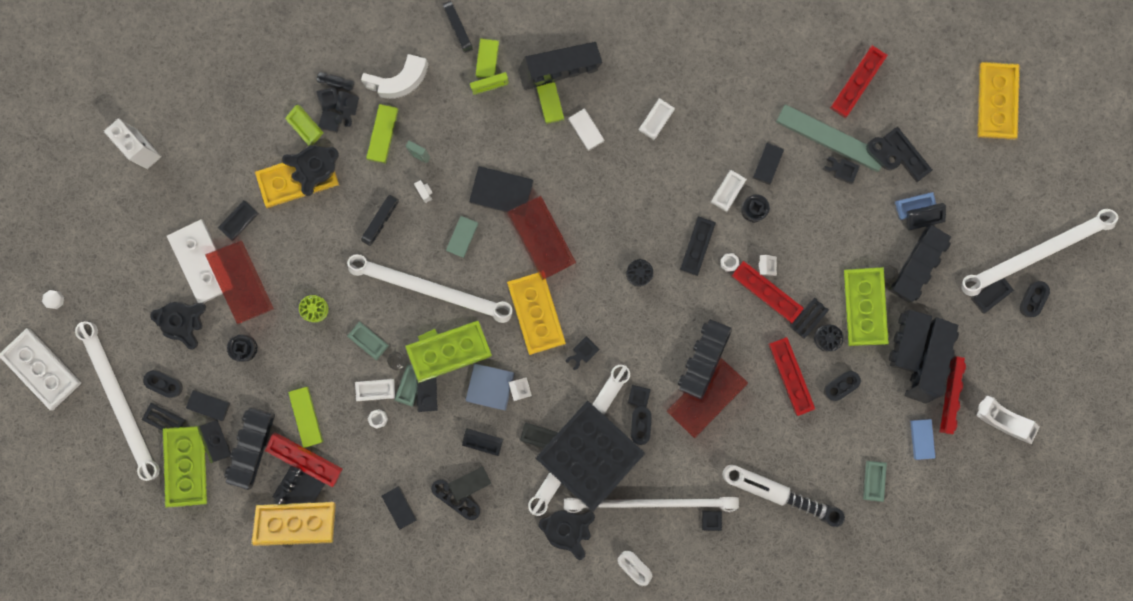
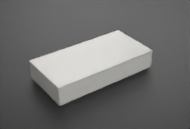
M659 98L639 128V131L655 140L675 108Z
M585 109L568 118L588 151L604 142L603 137Z
M730 170L711 203L727 212L747 179Z
M394 379L355 382L356 401L392 399L396 397Z

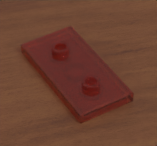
M542 196L507 212L542 281L576 263Z
M242 240L205 254L237 325L274 310Z
M720 358L703 399L699 400L684 393L666 412L695 439L748 385V382Z

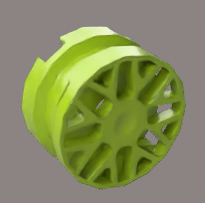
M309 295L301 300L299 313L304 320L318 323L327 317L329 307L323 298Z

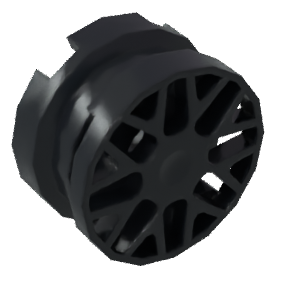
M759 194L751 195L741 206L742 216L752 223L763 220L770 210L768 200Z
M634 260L627 268V280L633 286H645L653 278V267L646 260Z
M835 325L821 326L814 333V343L821 351H836L843 344V332Z
M247 335L232 337L227 344L228 355L238 362L252 360L258 351L256 341Z

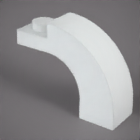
M408 54L405 66L397 76L380 78L363 73L361 81L369 90L376 91L378 89L377 93L382 98H398L409 94L420 85L429 64L425 58Z
M986 396L979 404L977 417L1010 436L1032 444L1040 428L1035 421L1007 410L989 396Z

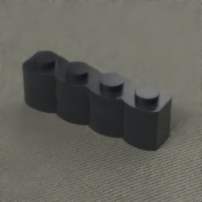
M933 225L927 226L889 291L908 303L914 300L917 301L922 294L921 288L923 284L926 285L932 277L930 274L932 269L937 268L940 264L942 252H946L950 247L951 242L949 241L951 236Z
M711 319L708 323H704L701 329L703 336L700 341H696L693 348L695 354L693 358L689 357L685 368L688 370L685 376L681 375L678 381L680 392L699 400L703 399L730 338L731 327Z
M254 407L244 412L242 418L244 426L238 431L236 437L238 445L231 452L230 459H232L231 466L227 467L224 474L226 484L246 490L252 489L273 425L274 413Z

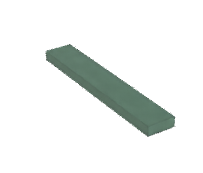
M786 104L784 105L776 123L875 172L880 170L881 166L867 153V144Z

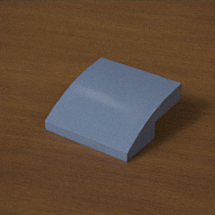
M474 364L466 401L506 410L511 390L509 382L513 381L514 373Z

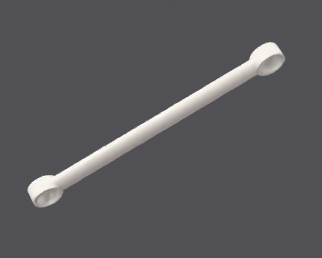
M1110 209L1101 210L1097 217L978 275L966 276L962 282V291L969 296L978 295L982 288L1100 230L1114 228L1118 215ZM1101 216L1110 217L1105 222L1100 219ZM968 281L976 282L971 288H967L965 285Z
M353 255L347 262L348 271L353 275L359 276L364 274L493 316L500 323L509 321L512 315V307L507 302L495 303L369 262L362 255ZM361 261L364 266L357 268L352 263ZM505 308L508 310L509 315H502L497 312V309Z
M81 322L77 325L75 334L78 339L83 341L138 464V476L145 481L155 479L160 472L159 465L152 460L99 341L97 326L92 322ZM89 324L92 327L91 336L86 333L84 325ZM147 463L151 464L154 467L155 471L153 476H151L147 470Z
M617 365L612 369L611 376L592 404L603 415L622 385L630 378V371L626 366ZM623 367L616 379H614V370ZM625 370H627L628 373L626 379L622 382H619ZM551 473L548 474L536 495L529 501L528 508L533 515L540 516L546 512L548 503L561 484ZM536 498H540L534 510H532V501ZM544 501L545 508L540 513H536Z
M578 498L564 499V509L568 512L576 513L583 508H588ZM739 498L604 500L597 508L719 507L724 511L731 512L739 508Z

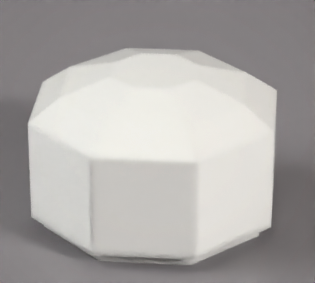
M733 253L725 254L720 260V266L726 272H733L739 266V258Z
M49 290L43 294L42 302L46 308L58 309L63 305L64 296L59 291Z
M377 409L370 413L368 421L370 426L378 429L386 425L388 417L386 412Z

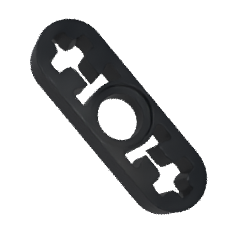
M452 1L442 4L464 53L473 50Z
M391 194L385 199L361 238L362 242L368 246L374 243L384 227L383 223L388 221L398 205L399 199Z
M438 479L432 484L431 491L433 495L464 518L472 521L479 517L481 513L480 506L468 496L463 498L459 505H454L451 502L452 493L445 499L446 493L443 491L437 492L436 484L440 485L442 483L445 485L444 489L448 492L450 489L448 486L449 482L444 479ZM465 500L469 502L466 504V506H468L469 508H472L474 506L476 508V515L472 514L471 516H469V511L465 507L463 508V511L459 509L463 506Z

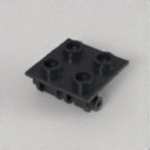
M291 465L272 497L280 505L282 503H314L325 483L308 475L298 467Z

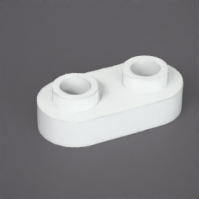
M623 551L618 557L620 567L637 584L641 586L648 585L652 579V573L633 552Z

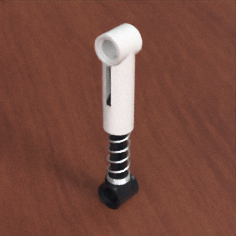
M728 465L723 470V479L730 485L783 506L787 503L792 505L791 507L794 506L799 508V510L802 509L806 511V514L808 512L814 514L813 516L816 515L821 521L832 527H839L845 521V514L838 507L810 501L809 498H803L802 495L790 492V488L736 465ZM732 470H736L738 473L735 480H730L729 473ZM744 478L759 483L760 486L756 487L743 480ZM835 511L836 518L830 521L829 514Z

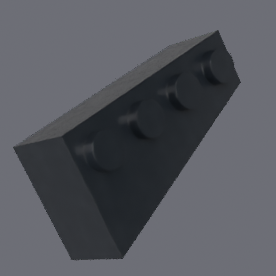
M595 41L525 56L518 68V72L525 91L569 77L573 78L586 72L587 74L598 71L603 62Z
M938 317L931 321L919 370L911 374L909 381L913 383L911 389L906 390L904 396L927 404L944 395L946 391L945 381L951 370L949 367L950 360H952L955 354L953 349L954 343L959 337V332H957L958 324Z

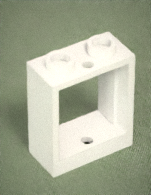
M119 118L104 130L106 135L130 161L146 169L161 158L160 154L136 128Z

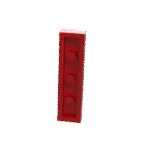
M872 45L830 109L846 118L888 55Z
M742 261L731 275L733 279L789 323H793L804 309L745 261Z
M788 337L769 343L770 351L796 416L815 410Z
M954 356L950 360L949 367L951 370L947 378L940 433L954 435V431L957 429L956 415L960 409L959 395L963 390L962 375L966 370L964 357Z
M276 432L272 434L265 449L271 455L294 467H298L303 472L332 488L335 486L343 470L341 467Z

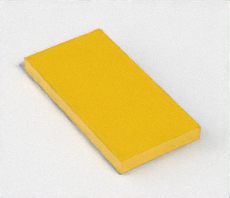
M980 63L978 137L1018 138L1019 64Z
M280 163L255 171L266 208L305 196L302 193V184L292 178V174L296 171L295 167ZM335 170L327 181L315 187L313 193L339 185Z
M544 271L507 282L529 355L566 344Z
M335 502L256 505L252 544L253 546L331 543L333 542L336 504Z

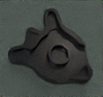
M312 145L306 147L298 154L284 155L282 162L287 166L296 168L292 178L302 184V193L305 196H311L317 185L327 181L333 175L339 152L334 147L326 148Z
M178 301L170 302L160 309L153 310L150 318L160 327L163 332L162 335L172 340H180L188 349L193 350L198 346V341L193 331L202 329L203 325L200 316L206 311V305L203 302L194 305Z
M559 510L549 517L540 519L539 528L545 533L552 546L568 550L576 559L582 560L585 557V551L580 542L581 540L590 539L591 535L588 526L594 521L595 515L591 511L576 514L566 510Z

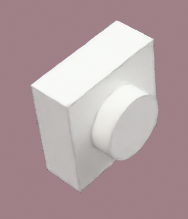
M421 180L414 183L425 203L432 200L430 197L432 191L427 183L423 184Z
M760 255V275L777 276V257Z
M527 377L509 382L514 401L532 396Z

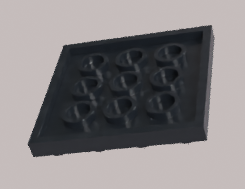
M587 400L535 459L586 507L594 512L646 453Z

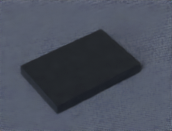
M478 166L469 203L525 217L534 180Z

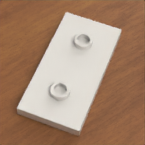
M202 219L167 236L198 303H205L235 288Z
M26 328L0 353V358L49 410H54L81 384L75 375L29 328Z

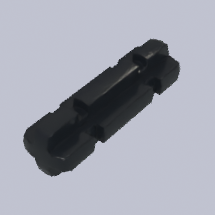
M323 72L317 75L318 83H326L328 86L344 88L347 91H352L354 88L353 80H345L342 77L328 75Z

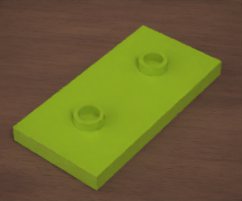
M884 267L844 270L848 346L888 344Z
M479 321L405 346L418 383L492 357Z
M198 426L163 429L165 508L207 504L205 447L198 431Z

